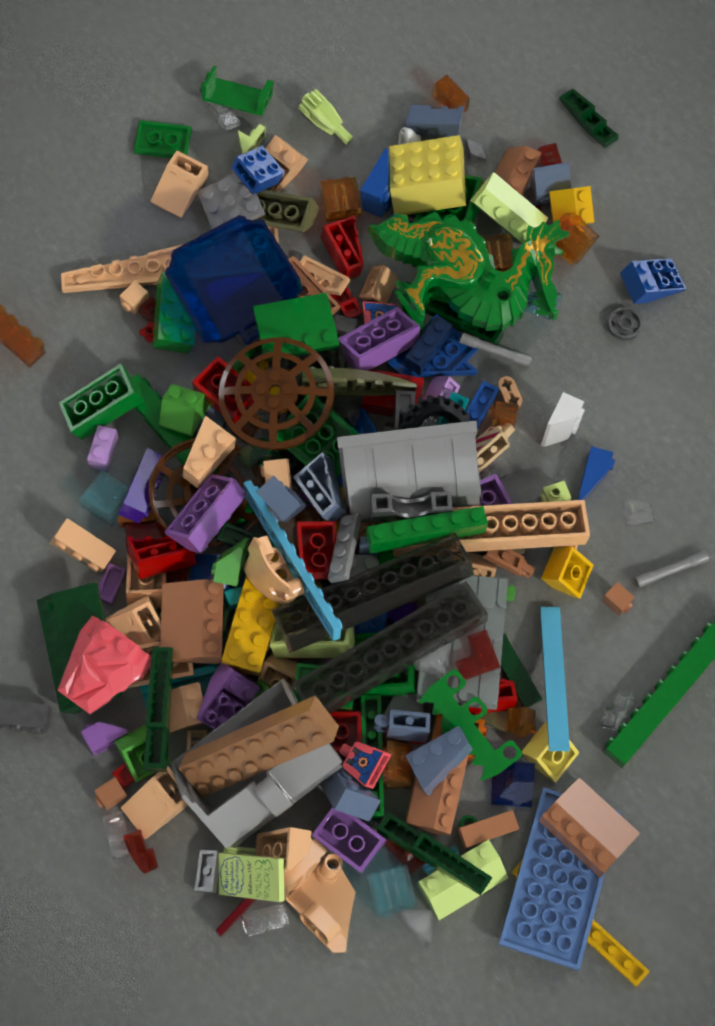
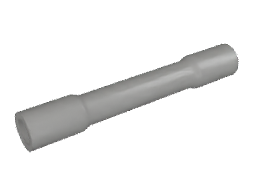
M464 332L461 333L459 343L484 350L529 367L532 360L531 356L483 341Z
M702 551L684 560L634 577L635 584L640 588L676 572L708 562V554L706 551Z

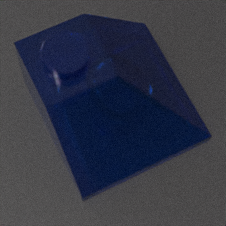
M514 762L500 774L493 776L491 805L531 808L535 780V763Z

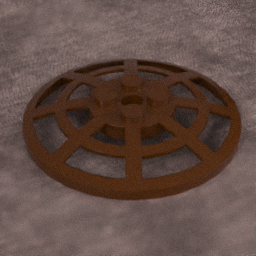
M267 338L246 346L229 362L224 370L219 386V405L227 425L241 440L252 446L267 450L288 449L309 440L324 426L334 401V383L326 362L310 346L290 338ZM274 342L273 352L262 354L253 360H250L245 355L247 351L259 345ZM282 342L299 346L311 355L302 361L294 355L281 352ZM273 358L272 368L261 371L255 365L262 360ZM281 358L291 360L297 366L290 371L280 368ZM239 359L245 367L238 376L236 386L225 387L228 373ZM315 361L319 362L325 373L328 389L316 387L314 376L308 368ZM250 370L256 376L252 386H241L245 375ZM304 371L308 377L310 387L298 386L295 377ZM275 386L281 389L277 395L270 394L271 388ZM241 394H252L255 403L248 410L245 409L242 403ZM225 395H235L237 406L242 414V417L235 424L226 410ZM298 395H309L307 404L300 411L295 406ZM315 395L325 396L327 401L318 421L313 425L306 415L313 406ZM261 409L270 414L269 423H264L253 416ZM289 410L295 416L287 422L277 424L278 414ZM249 421L259 428L269 430V442L248 436L241 431L242 427ZM299 422L308 430L294 439L277 442V430L290 428Z
M196 438L183 441L172 447L160 458L152 471L149 482L150 506L155 518L165 531L169 526L163 521L158 509L169 508L174 518H176L179 513L175 507L186 505L199 489L180 476L183 473L185 463L177 468L175 472L165 466V464L176 454L189 448L192 449ZM235 444V448L219 465L221 467L217 474H212L225 476L226 472L229 471L243 488L244 478L231 465L236 455H238L254 472L256 478L251 481L254 486H258L260 489L265 484L260 467L244 449ZM161 472L170 478L166 492L167 500L155 501V485L157 477ZM175 482L184 487V497L172 499V490ZM244 498L240 507L236 508L232 513L234 516L226 523L233 525L239 518L250 522L244 528V530L250 531L258 521L256 514L253 515L244 511L247 500ZM217 541L209 543L208 547L223 546L225 544Z

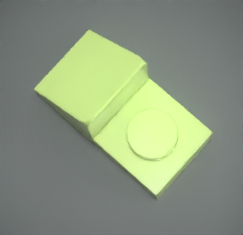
M259 124L256 129L251 131L249 136L238 130V140L242 154L259 147L266 137V127Z

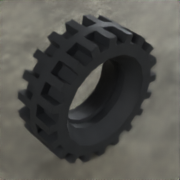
M428 395L427 399L419 398L417 399V404H410L408 406L410 410L407 414L403 412L402 417L404 420L398 424V427L400 429L418 428L425 419L435 415L445 417L450 424L470 421V415L464 411L463 407L449 398L447 399L441 395H438V397Z

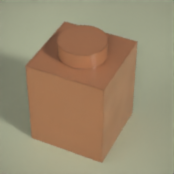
M617 582L604 595L602 601L620 616L623 612L628 613L634 606L632 602L635 597Z
M116 777L94 790L97 794L94 797L100 808L104 806L107 811L128 798Z

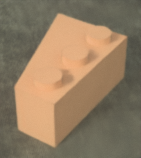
M207 416L204 417L183 468V478L196 488H199L205 482L209 475L235 448L236 438Z
M68 518L61 524L49 544L71 555L75 560L87 564V567L94 572L103 571L116 552L114 548Z

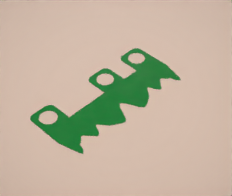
M453 669L430 686L418 703L426 701L434 703L432 714H443L441 720L443 734L460 726L473 749L468 755H476L472 764L484 766V774L480 778V781H484L500 774L521 758L522 751L512 740L507 741L496 750L491 746L474 724L487 713L488 709L479 697H473L460 707L453 698V695L465 687L466 681L457 670ZM452 675L460 679V685L457 688H451L447 684V679ZM474 702L479 703L482 707L481 713L479 715H472L469 712L470 704ZM507 746H512L516 750V756L512 759H507L503 755V750Z

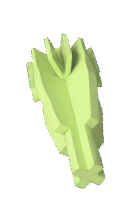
M315 89L303 96L301 99L302 103L298 109L307 118L328 134L333 135L335 133L346 145L352 141L353 136L341 125L343 123L342 119L332 104L318 90Z

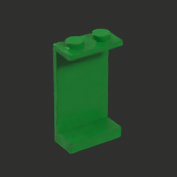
M213 65L211 71H208L206 74L205 82H202L200 87L202 100L263 116L273 96L274 81L267 80L262 90L216 78L217 66Z

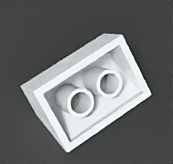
M563 392L547 424L541 446L546 447L568 440L572 433L576 434L585 411L582 408L584 401Z

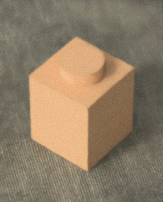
M135 281L120 295L121 307L127 312H132L134 315L150 300L148 291Z

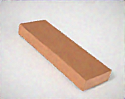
M511 810L458 828L457 830L463 847L467 848L488 839L490 840L519 830L515 814Z

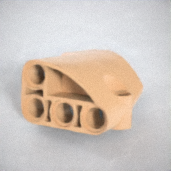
M268 536L253 538L248 547L250 555L243 567L246 576L253 586L267 598L282 605H291L298 596L305 593L301 580L298 577L292 578L282 553L277 548H272ZM273 556H275L276 562L270 561ZM277 573L283 574L285 579L283 580Z
M314 838L310 852L291 870L284 871V899L300 914L302 923L332 953H344L347 948L349 924L356 891L341 868L342 859L336 854H330ZM327 864H332L335 869L329 868Z

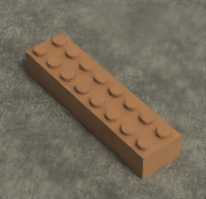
M312 696L185 753L178 769L199 795L204 798L334 742L339 726L316 696Z

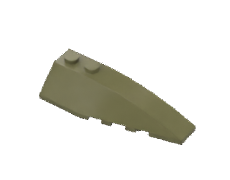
M268 190L257 193L265 215L255 220L270 227L302 233L314 225L319 207L313 198Z
M328 366L334 383V397L393 396L396 390L415 391L416 395L417 385L398 377L366 370ZM308 367L314 376L316 387L328 389L323 369ZM302 371V386L310 387L308 377Z

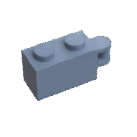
M390 709L389 715H377L375 717L373 728L377 732H385L386 739L426 743L430 732V714Z

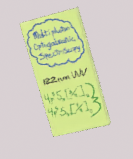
M226 852L218 853L219 895L274 902L285 901L284 858Z

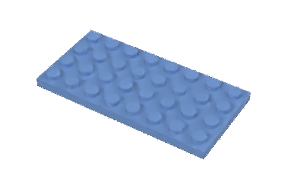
M543 787L498 945L579 971L605 873L599 878L539 822L541 816L563 794Z

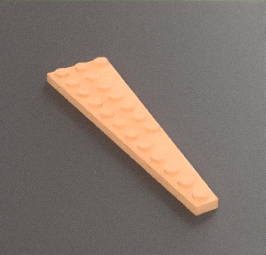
M262 225L255 227L253 230L237 231L238 233L228 236L224 234L215 239L208 238L198 242L149 252L147 253L148 255L132 256L130 259L123 261L115 260L106 265L98 264L89 268L85 267L61 273L62 292L127 288L134 281L140 286L157 285V280L163 271L199 278V281L225 279L261 273L263 276L281 265L278 228Z

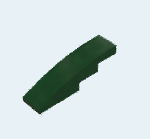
M572 88L559 97V100L575 120L602 147L606 148L618 140V134L607 126V120L595 111V106Z

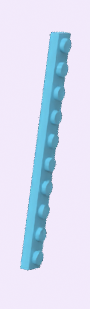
M251 480L244 482L243 490L247 493L245 496L246 500L274 546L282 553L293 577H298L304 587V595L332 641L340 639L342 629L340 619L335 618L330 603H326L322 590L316 587L312 574L306 571L303 559L298 558L293 543H289L285 530L279 527L278 521L270 513L268 504L256 492L259 488L254 486Z

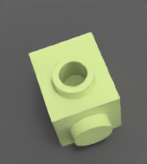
M565 481L543 487L540 500L541 502L570 501L571 495Z

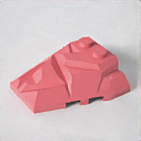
M92 616L79 632L58 692L88 714H91L108 703L113 696L127 690L129 685L143 679L151 669L152 657L107 622Z

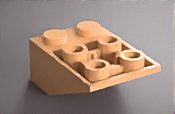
M275 135L265 149L285 173L278 184L265 190L280 192L299 174L309 159L285 140Z
M176 151L167 164L150 202L182 218L198 195L197 191L201 190L208 180V166Z
M148 595L105 618L109 625L137 645L154 643L160 639L161 618Z
M167 766V772H158L121 809L146 840L189 805L181 797L174 773Z

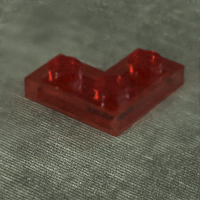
M487 630L467 636L474 655L455 661L458 672L462 677L468 680L500 669Z

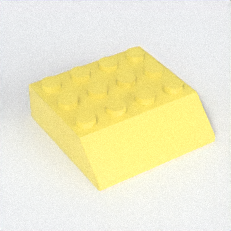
M460 135L389 146L390 192L394 214L408 215L466 206L464 148Z

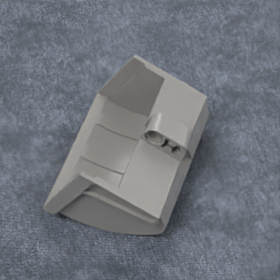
M476 421L337 437L347 515L359 513L362 517L361 522H371V494L391 493L393 496L401 499H416L424 497L430 492L451 491L452 507L480 506L479 499H482L475 440L478 432Z
M284 678L170 763L181 797L226 849L228 847H237L343 767L340 756L330 744H327L204 798L199 795L178 769L185 753L299 703L290 685Z

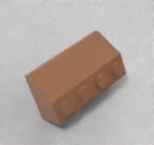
M528 146L507 148L495 174L523 196L531 181L533 169L539 165L542 152Z
M468 756L448 773L446 779L440 782L429 796L423 791L415 775L405 818L406 824L435 835H451Z

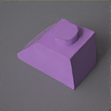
M92 722L81 731L94 756L115 745V740L128 734L125 728L102 722Z

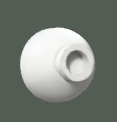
M403 127L398 134V145L421 141L420 135H416L412 129Z

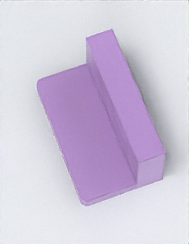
M434 376L423 400L427 399L428 395L434 397L441 395L448 399L452 391L458 392L460 385L450 376Z

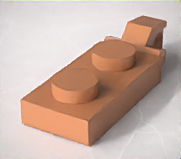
M511 549L485 551L483 554V558L514 575H522L529 578L534 573L535 568L526 563L524 556Z

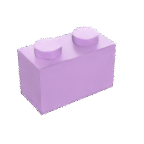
M98 425L87 458L90 468L105 472L109 471L119 439L116 429Z

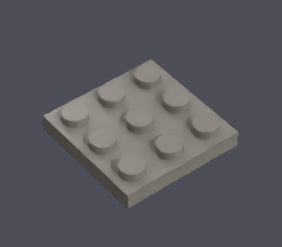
M235 173L197 191L216 238L265 215L257 193L253 195Z

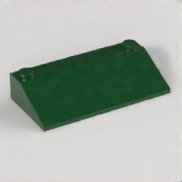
M96 582L55 592L36 600L60 713L77 714L84 711L58 692V688L80 630L92 616L106 622L98 583ZM119 692L118 694H116L115 696H113L111 699L122 695V692Z

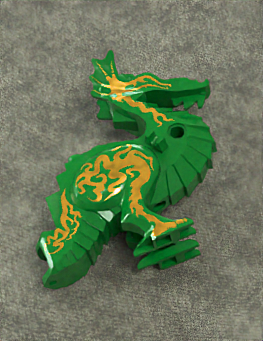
M435 211L413 223H409L407 215L396 213L379 225L371 224L368 226L370 237L382 254L386 257L394 258V261L412 264L411 267H417L414 281L411 284L396 281L395 284L399 290H395L394 293L402 304V311L420 326V336L424 327L425 306L433 300L448 303L449 307L458 313L459 318L471 322L473 326L485 328V331L500 330L502 332L510 325L513 327L519 319H522L524 309L527 308L530 281H533L536 289L534 295L539 298L532 302L540 308L535 313L548 316L551 320L558 317L559 310L555 309L557 305V290L551 281L555 266V255H563L564 251L559 249L555 242L569 236V231L561 230L559 220H556L551 225H547L545 222H542L538 227L529 225L526 241L522 243L520 248L511 249L512 268L504 272L495 269L493 255L488 254L486 242L482 236L477 234L474 223L472 221L468 223L466 219L460 222L455 215L442 221Z

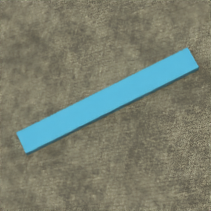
M540 607L549 751H569L560 607Z

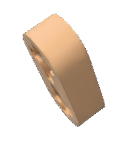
M508 376L502 377L498 383L501 398L508 410L517 411L522 404L521 394L513 378ZM504 383L510 385L509 392L506 387H503ZM510 396H512L514 401H517L516 405L510 403Z

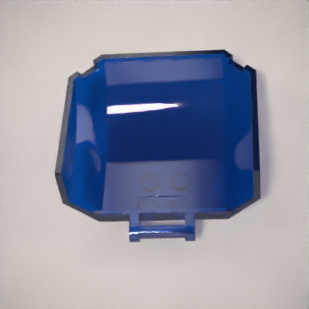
M241 215L174 249L171 254L172 259L169 267L165 271V275L203 343H223L238 334L241 335L246 345L251 343V340L259 336L257 329L248 334L245 331L256 325L253 306L294 299L303 290L300 277L265 221L257 219V221L246 219V216Z

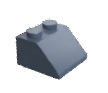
M569 162L533 169L530 190L534 205L550 203L549 191L571 188Z

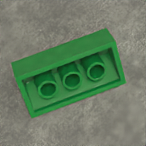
M121 363L63 399L59 404L70 432L83 440L96 432L98 425L106 426L144 402L138 385Z

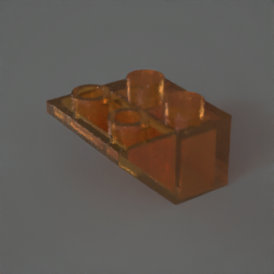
M387 741L386 747H382V751L392 755L383 770V783H386V789H410L412 785L411 765L405 756L410 753V745Z

